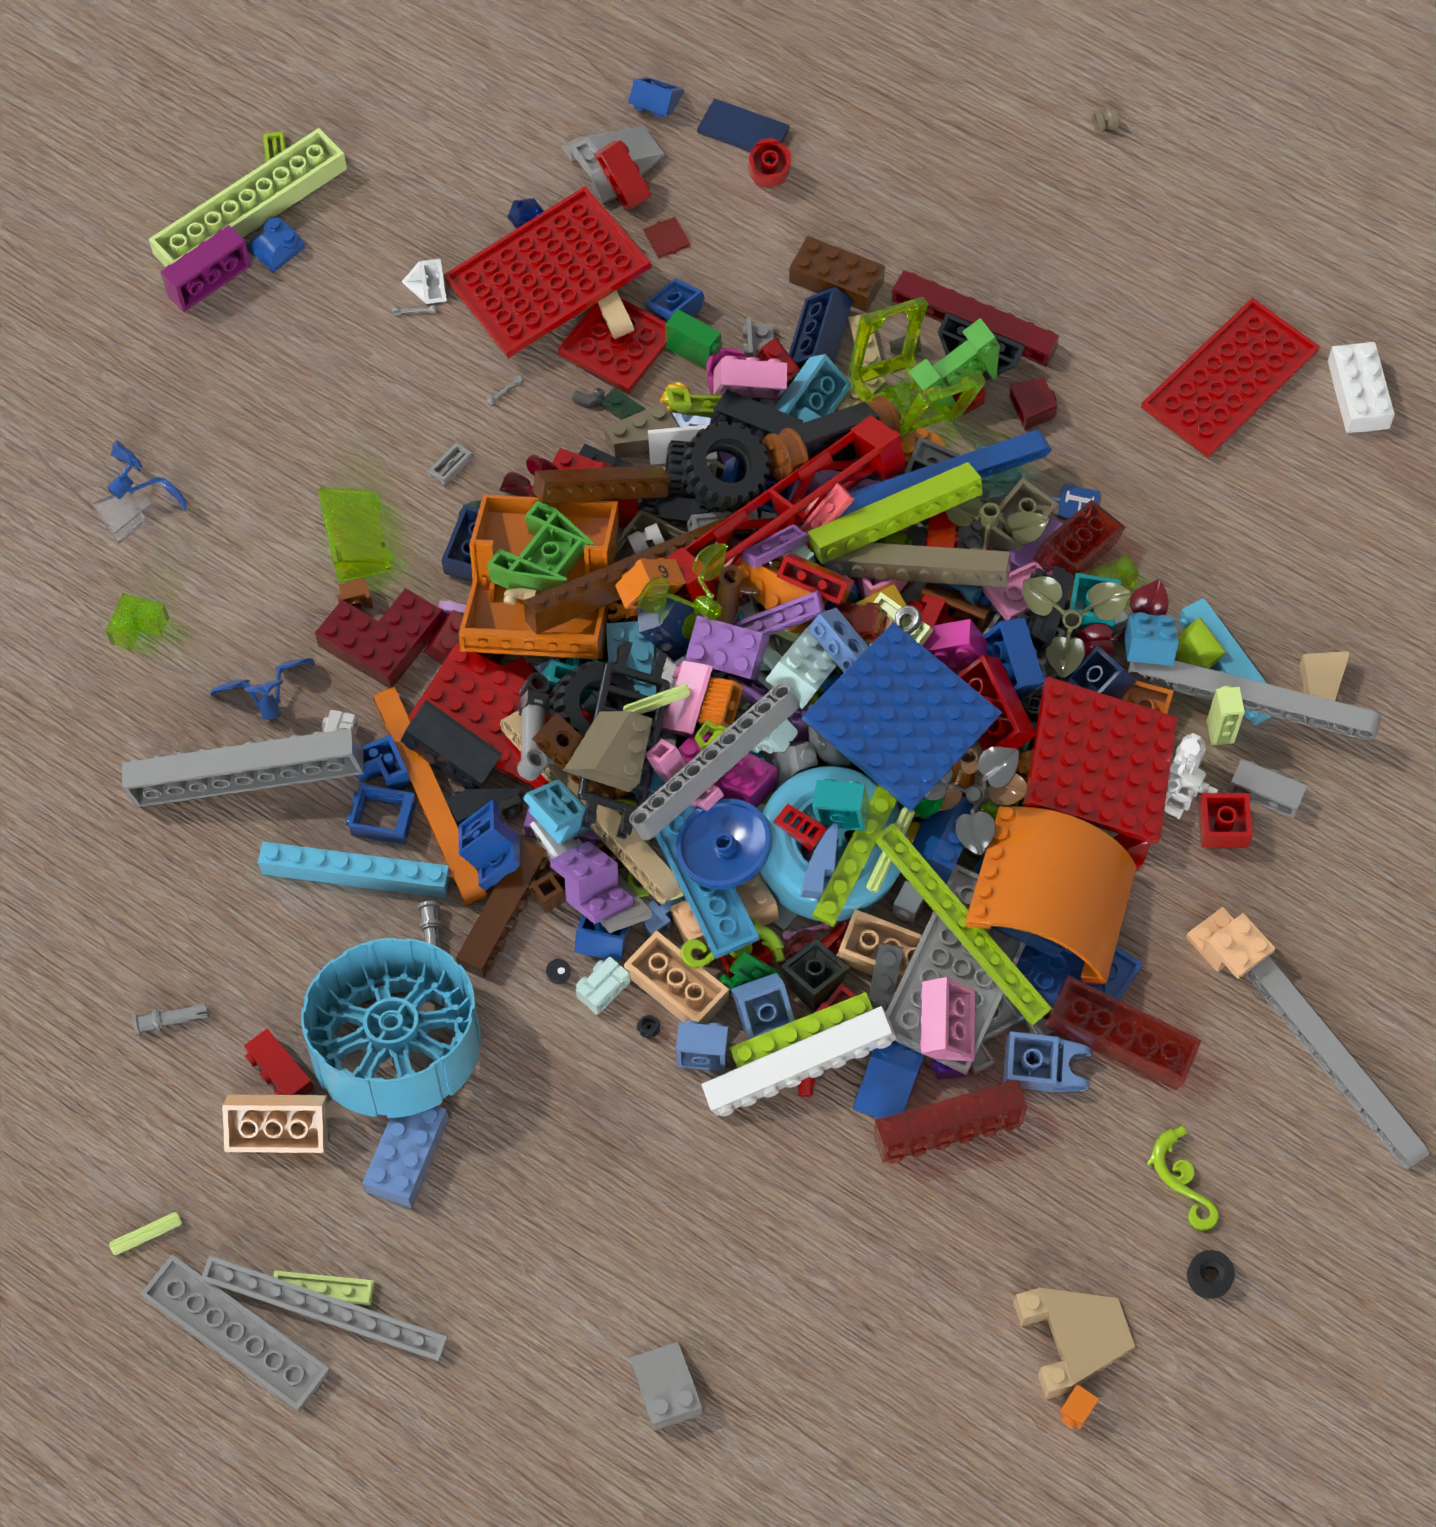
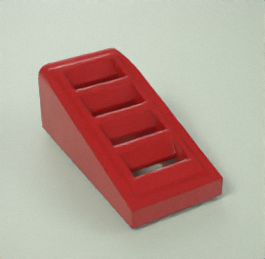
M788 803L773 821L775 825L810 851L814 849L828 830L821 823ZM788 813H791L793 815L787 823L783 822ZM799 819V824L795 828L791 827L794 821ZM804 824L808 826L804 833L799 831ZM811 830L816 832L812 838L808 837Z

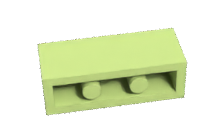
M1223 686L1216 689L1207 718L1211 746L1233 744L1235 742L1245 712L1240 687Z

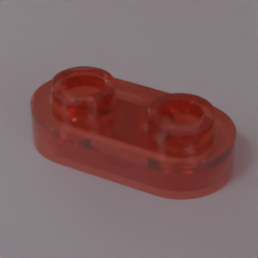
M809 929L798 931L784 945L782 951L785 961L778 963L781 967L788 959H791L806 947L803 946L804 943H811L817 939L816 934Z

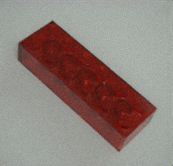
M1070 976L1061 984L1051 1007L1052 1009L1049 1011L1043 1025L1175 1090L1185 1083L1202 1041Z
M1018 1080L876 1119L873 1137L882 1163L889 1161L890 1164H893L909 1155L918 1157L924 1155L927 1150L934 1148L936 1150H943L955 1142L967 1143L976 1136L983 1135L988 1137L996 1134L1001 1129H1016L1024 1122L1027 1105Z

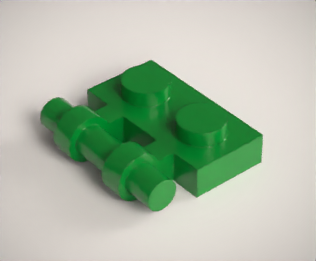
M743 949L729 968L735 974L734 977L729 978L726 975H722L719 982L732 993L731 989L741 986L744 980L749 983L777 973L782 978V974Z

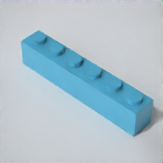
M1204 598L1181 609L1178 624L1182 631L1200 617L1227 653L1212 666L1215 671L1266 683ZM1244 709L1245 718L1251 720L1254 726L1272 717Z

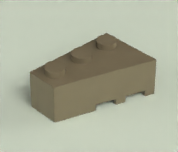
M662 402L605 427V439L614 457L643 455V452H649L648 430L676 428L678 425L665 403Z

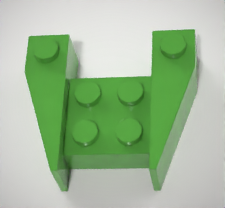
M981 318L962 331L967 341L932 366L925 359L909 371L912 379L927 399L956 409L958 406L952 395L961 392L971 380L981 377L985 370L993 381L996 379L1000 345Z
M536 501L525 515L528 532L534 536L519 557L499 548L487 563L490 580L493 583L507 589H534L540 594L567 583V574L580 557H584L585 545L595 546V544L556 508Z

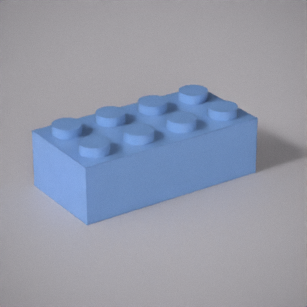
M435 1106L414 1115L389 1119L362 1183L366 1193L409 1208L413 1207L448 1123L449 1117L446 1109Z

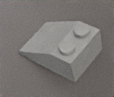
M678 1342L630 1357L653 1431L702 1415V1406Z

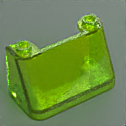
M336 487L317 489L338 582L391 571L389 562L394 561L391 548L386 549L377 510V506H381L378 493H373V489Z

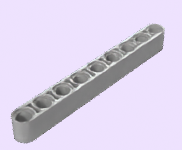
M780 683L772 688L630 815L629 821L641 839L648 840L656 836L799 708L800 701L790 684Z

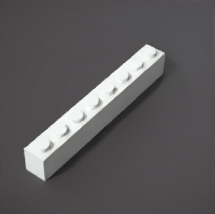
M881 1006L701 1085L710 1110L716 1116L723 1117L732 1114L734 1109L738 1107H748L755 1104L759 1098L774 1096L782 1088L795 1087L803 1079L818 1077L824 1073V1070L831 1067L839 1068L845 1065L847 1060L854 1057H865L869 1054V1051L875 1048L882 1049L888 1047L897 1038L888 1015Z

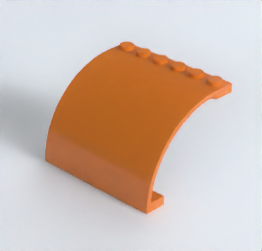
M999 806L995 819V835L988 845L965 921L967 927L991 929L992 926L1007 927L1047 938L1069 949L1085 961L1081 975L1083 983L1107 984L1136 871L1133 859L1114 838L1094 825L1076 817L1041 808Z

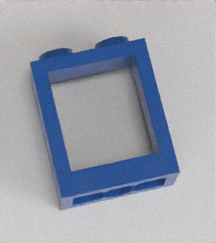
M360 784L358 792L355 791L353 794V811L348 813L346 821L351 835L406 845L417 805L415 793ZM367 800L401 806L395 830L361 824Z

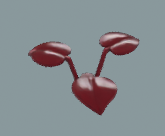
M535 454L530 455L526 461L528 471L534 476L535 471L559 470L552 462ZM509 472L505 475L499 491L521 497H537L533 493V485H531L528 478L516 472Z
M1160 579L1141 586L1130 598V606L1133 613L1142 612L1147 615L1160 616L1166 615L1168 611V595ZM1096 623L1084 628L1075 638L1083 641L1085 646L1084 656L1087 657L1097 645L1110 656L1114 650L1112 641H1116L1124 635L1126 627L1116 636L1112 637L1110 626Z

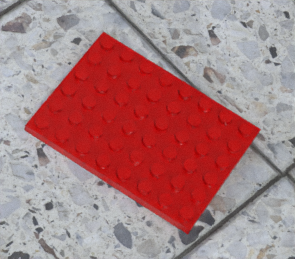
M584 186L443 276L509 359L652 268V265L587 187Z

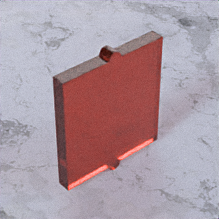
M675 217L662 222L658 221L657 224L643 229L658 259L672 253L676 254L677 251L690 247V243Z

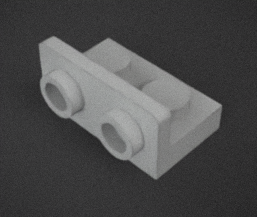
M751 317L747 318V325L743 326V339L747 338V343H744L745 357L756 358L760 348L773 339L772 323L751 324Z

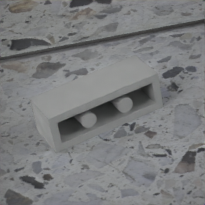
M1241 759L1228 792L1249 793L1251 802L1294 819L1307 785L1302 784L1298 779L1282 776L1275 770L1260 767L1253 761Z

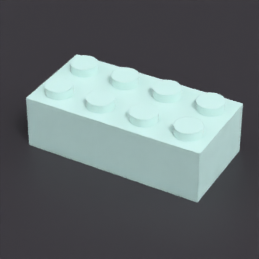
M806 628L765 680L773 687L780 683L790 684L800 701L799 707L803 709L837 664Z

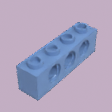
M837 608L819 613L807 628L843 672L869 648Z

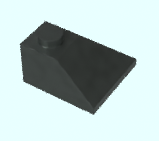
M815 939L781 966V970L797 997L815 1012L823 1002H827L840 983H842L849 972V967Z

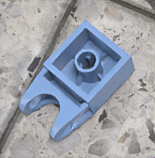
M1010 1031L1005 1043L1003 1087L1047 1092L1087 1090L1090 1088V1081L1073 1074L1069 1068V1061L1090 1057L1092 1049L1086 1045L1059 1039V1037ZM1027 1059H1032V1063H1035V1064H1034V1065L1029 1064V1063L1027 1062Z

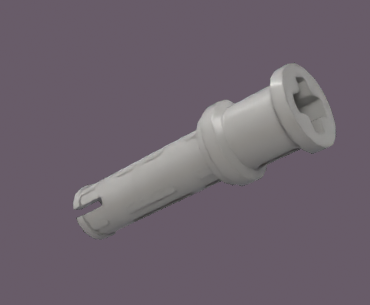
M437 901L422 902L418 905V909L422 915L420 928L424 932L425 942L440 948L439 930L442 926L438 917L440 903Z
M205 1002L162 1012L154 1009L152 1013L136 1015L135 1013L132 1014V1021L137 1036L141 1032L153 1029L160 1031L166 1025L207 1018L208 1013Z

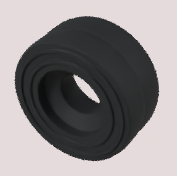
M1206 1250L1198 1253L1192 1259L1187 1270V1280L1191 1289L1197 1295L1207 1299L1219 1298L1226 1294L1235 1278V1270L1231 1260L1225 1254L1215 1250ZM1207 1268L1214 1269L1218 1274V1278L1214 1281L1206 1279L1204 1270Z

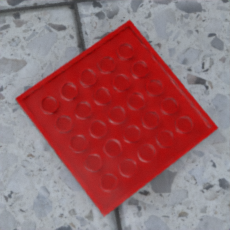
M1047 677L1043 685L1024 805L1064 813L1081 819L1095 827L1157 845L1161 837L1177 717Z

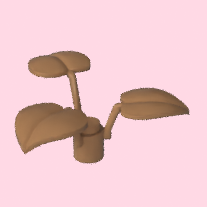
M978 741L959 760L960 767L958 768L956 779L954 782L951 779L949 783L958 785L963 772L972 774L979 770L978 757L981 756L983 750ZM1015 773L1012 780L1003 787L995 788L990 785L988 788L989 799L998 806H1012L1025 799L1027 784L1022 777ZM947 787L945 801L939 811L955 807L961 801L962 792Z

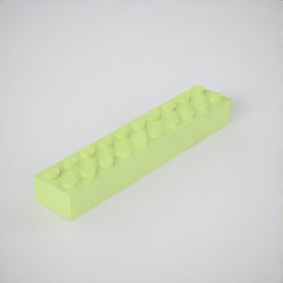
M320 128L316 129L149 238L153 255L166 267L228 225L242 238L263 225L267 219L277 216L345 171L347 166L344 153Z

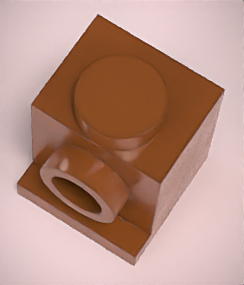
M365 577L339 585L340 594H337L338 602L344 600L357 609L368 605L369 608L373 607Z

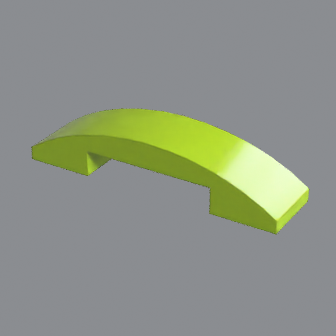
M684 388L666 389L670 408L693 416L715 417L713 408L722 397L721 395H691L688 389Z

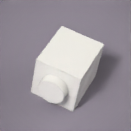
M905 881L894 902L893 914L902 921L914 923L925 900L908 881Z

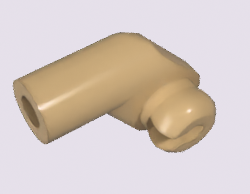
M527 588L508 589L504 593V603L515 605L516 599L526 600L538 595V591Z

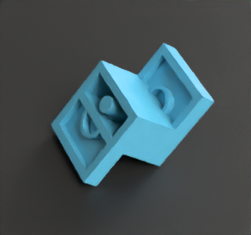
M559 779L526 793L524 800L530 806L529 812L558 844L591 830V828L580 826L585 806Z

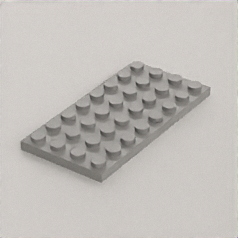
M956 864L946 885L969 911L979 875ZM934 911L886 1013L897 1038L894 1041L921 1053L922 982L948 977L975 990V1057L1004 992ZM984 928L1016 966L1026 944L992 928ZM934 1059L965 1075L972 1064V1061Z

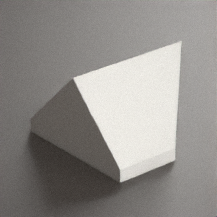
M441 258L419 261L402 280V283L425 304L447 301Z

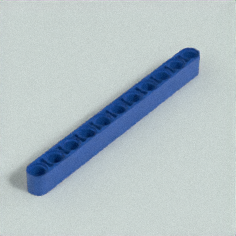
M1035 430L849 492L854 501L840 517L967 462L983 479L1044 458L1051 452V447L1042 431Z

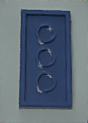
M715 98L697 127V133L749 152H751L757 142L763 139L773 138L782 143L790 130V125Z

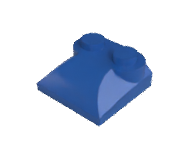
M278 217L267 219L263 225L264 229L246 245L247 250L273 272L305 248V244L298 233Z
M675 278L648 299L645 305L665 317L668 322L677 309L691 317L698 313L703 307L705 296L702 290Z

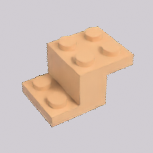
M1224 907L1220 908L1186 934L1189 942L1217 972L1226 966L1237 979L1271 955L1276 949L1244 913L1234 919Z

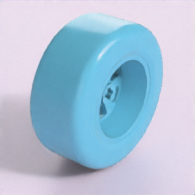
M817 767L796 774L773 793L762 813L772 833V848L770 856L759 874L772 896L781 905L799 916L816 921L820 920L812 917V914L820 899L800 897L803 879L810 860H805L801 853L800 847L803 845L775 825L773 821L787 803L816 820L812 804L817 780L834 779L837 782L847 783L848 781H858L861 784H865L870 802L878 783L861 772L844 767ZM897 803L883 830L890 824H895L901 812ZM788 813L783 822L787 823L793 815ZM796 819L791 827L795 828L800 820ZM805 824L799 830L801 833H803L802 829L804 828ZM838 829L835 869L849 843L844 836V833L849 829ZM877 843L870 853L837 921L851 919L854 910L866 913L886 896L901 871L892 862L880 890L877 893H873L866 889L867 882L882 852ZM824 876L823 892L831 877Z

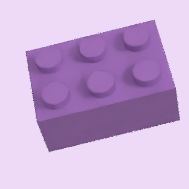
M697 615L685 661L713 666V669L757 680L770 635Z

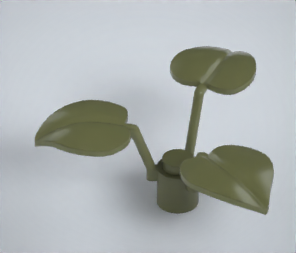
M977 497L945 510L948 519L959 527H968L973 520L979 521L981 519L982 525L986 528L983 550L988 548L990 529L996 527L999 524V520L1008 532L1012 531V536L1016 541L1025 544L1037 541L1049 523V517L1033 512L1014 513L1008 517L1006 522L1003 518V513H1000L998 505L987 503L983 506L981 500ZM977 547L970 548V549H975V550H982V549L977 548Z
M1048 576L1027 578L1023 581L1022 585L1023 597L1031 611L1045 616L1055 607L1063 615V624L1068 628L1066 638L1063 636L1054 637L1052 644L1046 648L1047 659L1061 678L1074 672L1081 664L1085 655L1083 641L1079 638L1070 639L1073 629L1080 626L1081 617L1094 608V613L1098 618L1113 620L1123 612L1131 595V592L1120 584L1102 582L1094 585L1088 592V599L1092 603L1081 612L1075 609L1065 611L1056 604L1062 597V589L1059 582L1054 578Z

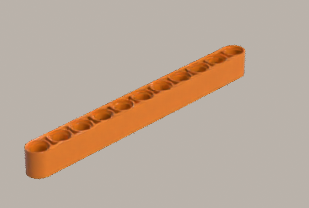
M395 687L373 694L379 714L388 734L394 740L408 772L411 786L446 865L449 866L450 874L464 905L467 906L487 898L486 890L478 885V872L476 868L459 855L458 827L429 763L420 754L408 749L400 741L410 721Z

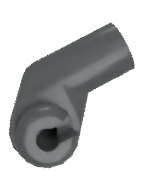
M596 388L593 390V394L586 395L576 390L572 400L591 407L604 401L605 391L602 388Z

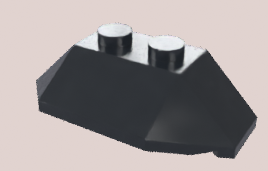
M946 313L937 332L946 356L967 341L962 331L972 325V323L949 313ZM992 332L1000 345L997 367L998 376L1017 366L1025 346ZM985 370L981 377L987 380L991 379Z

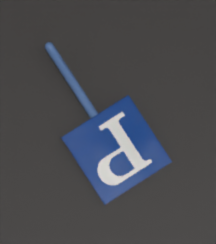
M1063 484L1061 498L1049 496L1054 501L1060 503L1057 517L1091 524L1095 523L1100 491Z

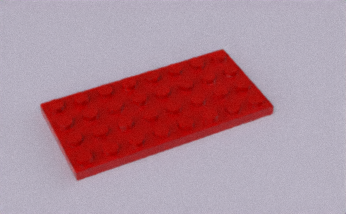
M1251 298L1142 402L1141 408L1209 458L1319 351L1320 346L1254 298Z
M456 643L408 716L409 721H412L420 707L427 700L503 753L495 768L534 789L549 783L542 774L532 781L526 780L519 775L517 766L521 761V751L504 734L500 726L501 720L518 711V702L521 699L519 689L526 680L475 652L460 651V644ZM581 710L585 719L592 724L594 716ZM545 714L546 724L550 720L549 714Z

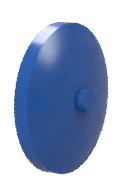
M720 799L708 811L698 808L685 820L677 837V857L684 872L695 883L710 889L734 888L751 880L764 867L771 853L772 833L765 817L755 806L738 799Z

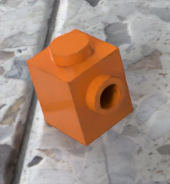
M1077 1384L1061 1408L1058 1416L1062 1418V1423L1071 1429L1076 1427L1081 1430L1096 1407L1099 1398Z

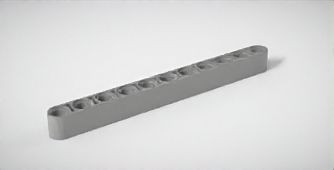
M1176 660L1173 666L1131 661L1127 672L1136 681L1213 701L1216 689L1223 686L1240 687L1243 706L1246 710L1367 741L1376 739L1381 721V715L1372 710Z
M1270 956L1245 973L1251 983L1399 1164L1408 1170L1426 1158L1429 1153L1424 1143Z

